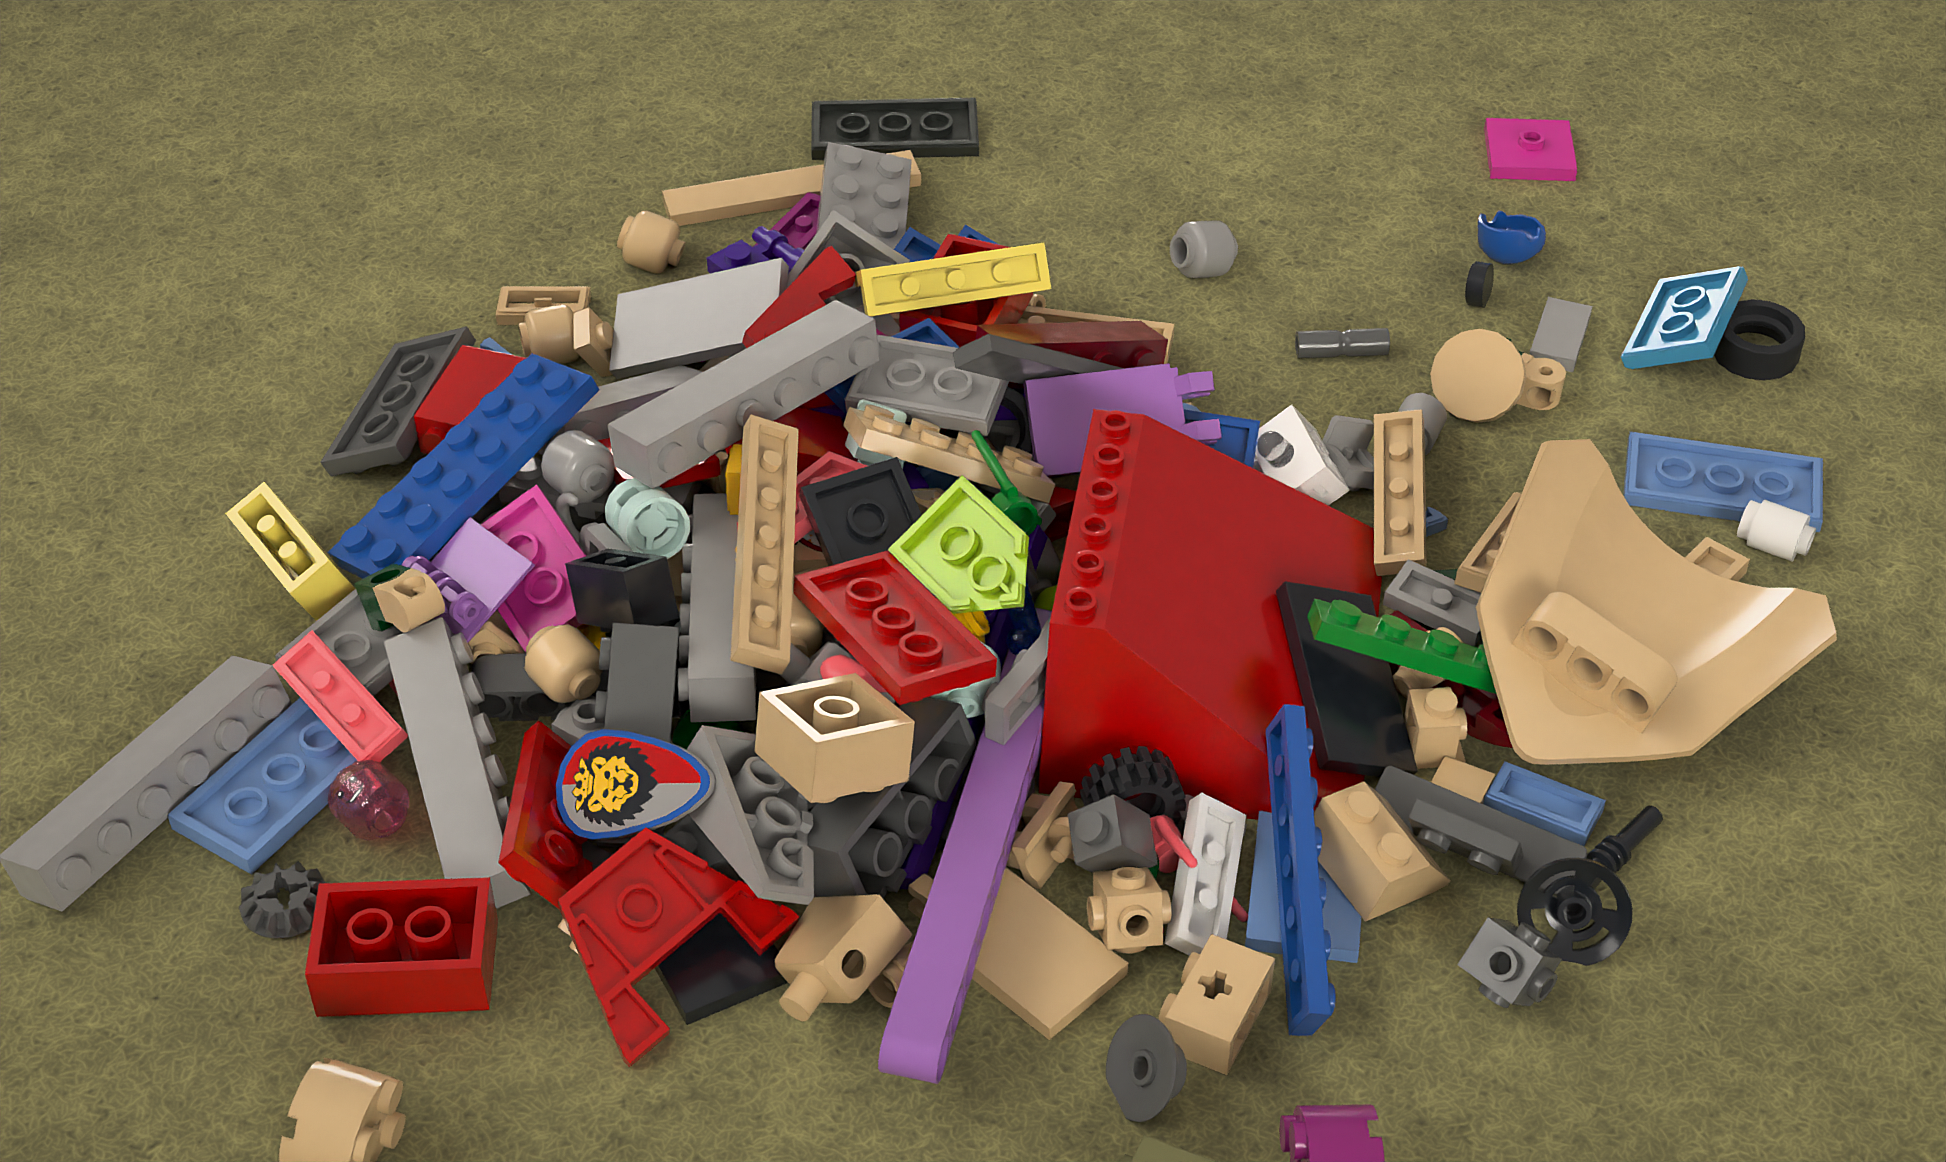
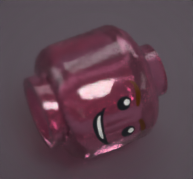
M368 759L355 762L342 769L336 775L330 786L327 802L330 812L355 837L369 841L388 837L403 825L406 820L410 798L408 789L382 763Z

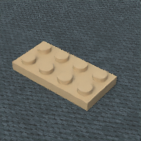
M866 404L864 411L849 407L843 426L860 448L893 458L897 457L900 460L957 477L963 475L968 480L1001 489L979 452L971 434L959 432L956 439L940 434L941 428L921 419L913 418L911 425L893 420L894 413L878 406ZM1004 446L1003 452L992 450L1008 478L1019 492L1025 497L1049 503L1055 484L1042 472L1044 469L1042 465L1031 461L1032 455L1011 446Z

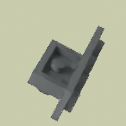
M1393 766L1385 768L1375 788L1389 802L1412 833L1417 836L1416 839L1421 844L1440 853H1447L1450 850L1468 858L1467 862L1491 875H1498L1501 872L1526 883L1534 872L1550 862L1563 858H1587V849L1584 846ZM1575 871L1558 873L1547 879L1539 888L1545 890L1553 881L1561 877L1575 875ZM1568 886L1560 888L1553 895L1557 896L1560 890Z

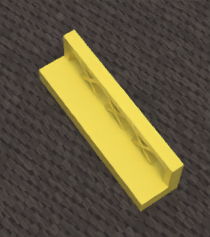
M1045 243L868 268L855 272V287H861L865 314L870 317L1051 289Z

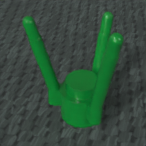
M974 430L971 433V437L1001 487V491L992 498L991 502L1029 536L1037 525L1040 526L1042 524V518L1038 515L1037 509L1032 505L1030 498L1025 497L1010 481L981 432Z

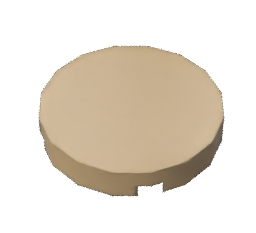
M1484 329L1463 331L1446 341L1436 354L1430 373L1433 393L1445 409L1458 419L1474 423L1495 421L1505 415L1522 397L1526 382L1524 360L1514 344L1498 332Z

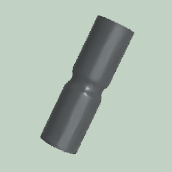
M1388 328L1348 329L1343 332L1338 330L1296 331L1295 349L1297 359L1338 357L1340 355L1349 357L1389 355Z

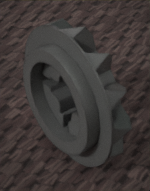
M298 861L291 868L283 869L275 862L271 873L265 875L254 872L253 884L241 888V905L239 910L242 920L251 931L268 938H288L306 932L312 928L318 885L326 882L323 880L318 868L306 870ZM285 888V891H289L290 894L289 909L286 910L283 909V905L279 904L277 893H280L279 889Z

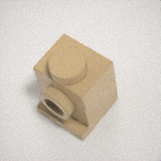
M1451 687L1409 689L1404 721L1417 769L1438 768L1444 756L1465 763L1460 740L1466 739L1467 719L1465 710L1457 708L1458 699L1452 692Z

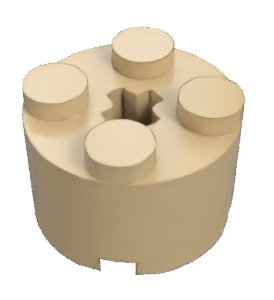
M324 1058V1063L316 1061L305 1074L291 1103L288 1117L297 1119L293 1139L282 1136L279 1162H376L383 1147L394 1149L402 1136L406 1116L403 1113L396 1112V1108L402 1095L403 1081L339 1060Z

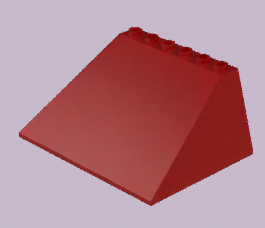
M1093 409L1049 623L1039 793L1051 794L1059 782L1074 784L1076 789L1074 797L1081 798L1080 789H1083L1081 782L1084 776L1091 777L1089 768L1094 763L1103 767L1105 763L1102 757L1111 753L1113 758L1116 759L1121 757L1120 749L1129 747L1131 753L1136 754L1138 746H1145L1150 754L1154 749L1162 751L1164 758L1166 756L1170 758L1185 795L1196 797L1200 793H1204L1245 814L1247 819L1258 820L1259 811L1272 812L1265 729L1284 704L1304 706L1276 590L1287 581L1371 595L1375 613L1378 617L1382 576H1377L1374 565V528L1145 414ZM1306 717V727L1309 728L1308 721H1307V717ZM1313 745L1309 762L1311 777H1315L1318 785L1317 800L1313 808L1315 812L1323 797L1364 782L1365 775L1319 769ZM1142 793L1132 795L1124 800L1133 799Z

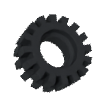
M1138 746L1136 754H1132L1130 748L1127 747L1120 749L1121 757L1116 759L1109 753L1102 757L1105 763L1103 767L1094 763L1089 768L1091 777H1083L1081 782L1083 789H1080V794L1084 807L1113 794L1124 800L1132 795L1142 793L1133 799L1125 801L1149 814L1150 818L1157 815H1165L1172 818L1175 824H1178L1182 818L1179 811H1185L1186 809L1184 799L1186 796L1173 763L1168 756L1164 758L1162 751L1154 749L1150 754L1147 747Z

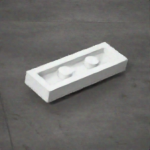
M1200 793L1189 800L1182 841L1197 859L1198 864L1195 868H1190L1179 857L1171 903V922L1168 923L1165 938L1166 945L1189 956L1192 952L1200 954L1211 934L1227 940L1246 820L1245 814L1204 793Z

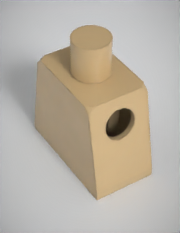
M880 895L814 897L775 958V968L790 984L779 1000L781 1007L793 1018L807 1021L820 1003L854 1002L871 985L913 934Z

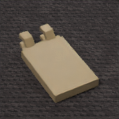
M1006 867L972 979L1050 1040L1128 975L1129 963L1114 951L1107 950L1104 943ZM925 873L909 885V893L915 898L909 902L908 910L920 919L934 881Z

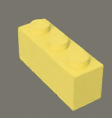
M265 482L225 513L286 590L315 621L356 589L299 519Z

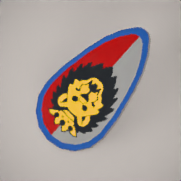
M601 729L581 737L571 746L563 759L556 782L557 807L564 824L577 836L597 841L625 838L638 834L645 827L655 830L676 822L696 810L713 793L715 776L700 758L680 746L629 731Z

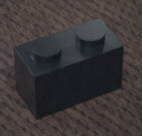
M608 548L565 563L578 623L600 627L601 632L608 633L612 632L613 623L660 626L662 623L679 617L667 556Z

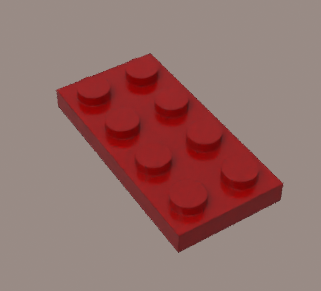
M888 550L794 576V594L899 705L917 702L929 696L956 688L967 687L972 683L996 677L997 658Z

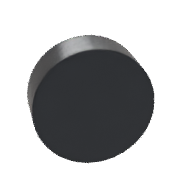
M1476 261L1471 265L1465 289V300L1469 306L1485 308L1493 287V264Z

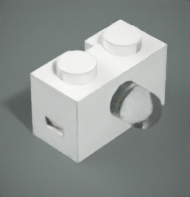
M1290 405L1259 428L1254 469L1328 506L1349 491L1337 466L1328 456L1329 452L1317 430L1293 405Z

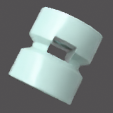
M632 478L617 485L608 496L605 506L606 521L611 531L633 552L667 556L668 559L678 553L685 545L690 532L689 516L684 507L660 486L652 489L639 480Z

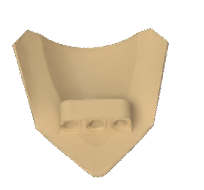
M1590 439L1550 440L1541 444L1476 605L1489 669L1513 749L1521 759L1532 764L1542 765L1632 762L1692 756L1734 720L1837 640L1836 629L1826 595L1798 588H1767L1727 579L1694 564L1667 546L1641 521L1629 506L1617 486L1609 464Z

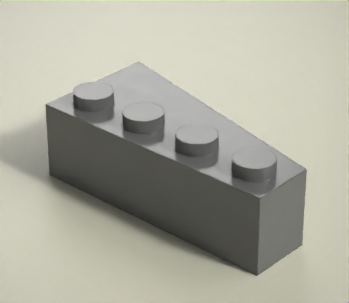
M926 697L917 702L900 705L898 708L915 721L909 781L885 786L883 790L877 792L863 791L837 797L836 800L829 803H817L809 812L813 814V827L808 833V847L813 850L814 897L880 895L884 899L888 891L898 892L907 875L901 867L914 844L923 846L932 830L930 824L932 810L936 802H947L978 745L961 703Z

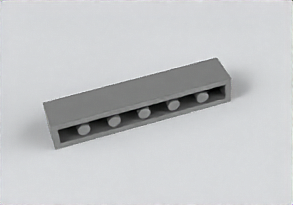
M834 300L607 425L615 467L654 489L743 438V427L750 415L774 421L879 361L875 319Z
M726 493L694 494L693 514H688L690 532L682 548L684 573L681 575L683 604H680L682 636H679V701H689L691 722L756 720V668L730 661L738 515H730V511H727Z
M443 617L416 627L409 632L385 640L387 656L445 879L490 877L496 909L531 895L528 885L514 880L506 872L505 868L498 863L511 802L508 796H503L501 786L508 784V779L499 757L496 754L492 755L489 744L496 742V736L487 715L484 712L480 713L478 703L485 701L477 677L473 672L469 673L467 663L472 662L474 659L465 636L462 632L454 635Z
M231 656L0 854V862L20 895L30 901L64 911L164 822L173 809L292 705L273 665Z

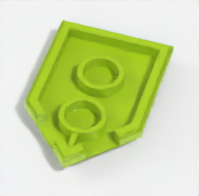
M963 475L888 549L953 614L1024 607L1029 537Z

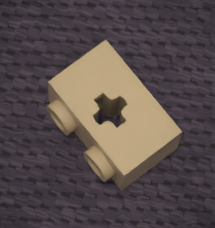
M1213 934L1210 935L1200 954L1196 952L1190 954L1181 977V984L1183 986L1178 995L1168 994L1158 1018L1169 1029L1175 1043L1181 1047L1187 1060L1225 1075L1228 1074L1271 992L1275 963L1274 957Z

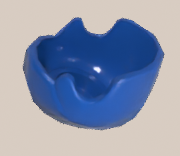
M1498 211L1493 220L1487 222L1485 214L1481 213L1478 216V243L1483 252L1493 261L1508 265L1524 262L1539 253L1545 244V227L1534 217L1506 215L1503 211Z

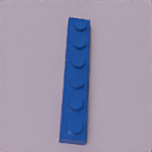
M1284 704L1265 731L1289 1035L1312 1036L1333 1014L1336 993L1334 985L1328 982L1327 961L1331 951V937L1329 931L1323 927L1322 909L1325 905L1327 891L1325 880L1319 877L1318 857L1322 847V833L1319 827H1315L1313 808L1317 800L1318 785L1315 777H1311L1309 758L1313 750V732L1310 728L1306 727L1305 706Z

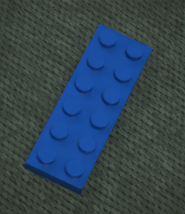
M531 353L514 367L512 373L494 391L486 394L481 399L479 405L460 424L451 428L445 438L425 458L416 462L411 471L391 491L381 496L372 510L355 526L345 531L341 540L327 553L338 567L362 579L393 563L402 565L403 561L410 556H423L430 560L456 534L469 518H472L600 390L594 379L588 374Z

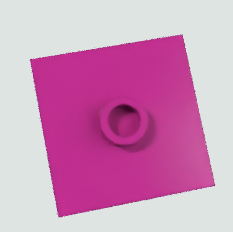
M1485 119L1484 133L1490 179L1576 180L1577 164L1569 120Z

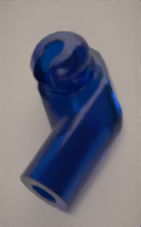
M1027 579L1024 607L1008 608L1014 629L1008 632L1006 644L1010 652L1016 656L1021 650H1028L1039 638L1042 630Z

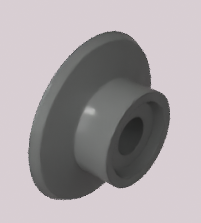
M1139 1014L1127 1019L1115 1033L1107 1054L1106 1080L1126 1119L1134 1122L1147 1121L1158 1115L1167 1106L1170 1099L1179 1094L1185 1083L1187 1063L1183 1050L1175 1043L1169 1029L1156 1017L1148 1014Z

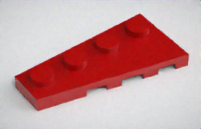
M537 721L524 733L498 863L505 868L506 872L514 880L524 882L559 909L558 899L593 871L592 862L583 858L582 844L588 838L577 836L565 825L557 807L556 782L561 763L571 745L541 721Z

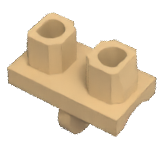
M1059 782L1049 796L1032 794L1024 805L1022 818L1026 827L1022 832H1016L1006 866L1020 869L1024 881L1036 889L1043 887L1059 863H1063L1066 858L1074 860L1067 815L1078 809L1074 802L1076 789L1073 783Z

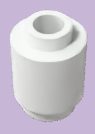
M1750 500L1741 518L1737 537L1747 540V546L1793 562L1797 553L1804 556L1807 555L1813 542L1816 528L1809 526L1810 515L1768 500H1763L1762 503Z

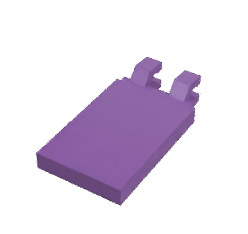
M1168 363L1025 380L1023 384L1034 462L1044 467L1042 472L1048 478L1080 474L1093 409L1145 414L1205 445L1216 444L1217 440L1222 438L1219 419L1194 421L1186 424L1182 403L1183 399L1209 396L1210 392L1215 390L1212 371L1187 373L1178 376L1177 367L1170 368Z

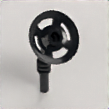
M1648 805L1615 836H1606L1601 843H1598L1587 854V858H1563L1539 868L1529 877L1520 892L1517 902L1518 925L1524 922L1536 928L1532 920L1531 909L1545 908L1548 922L1557 931L1547 948L1562 958V961L1589 966L1611 956L1619 949L1628 936L1633 917L1632 903L1628 890L1615 873L1630 860L1631 851L1663 821L1662 813L1656 807ZM1575 871V875L1561 877L1549 884L1545 890L1539 888L1547 879L1558 873ZM1602 880L1613 892L1617 910L1602 908L1600 896L1595 890ZM1565 886H1568V887L1563 888L1562 890H1560L1559 893L1557 894V896H1554V895H1553V894H1554L1557 890H1559L1560 888L1565 887ZM1591 919L1594 920V922L1591 925L1584 929H1581L1585 927ZM1603 927L1609 931L1597 943L1588 947L1573 949V942L1587 940L1595 936Z

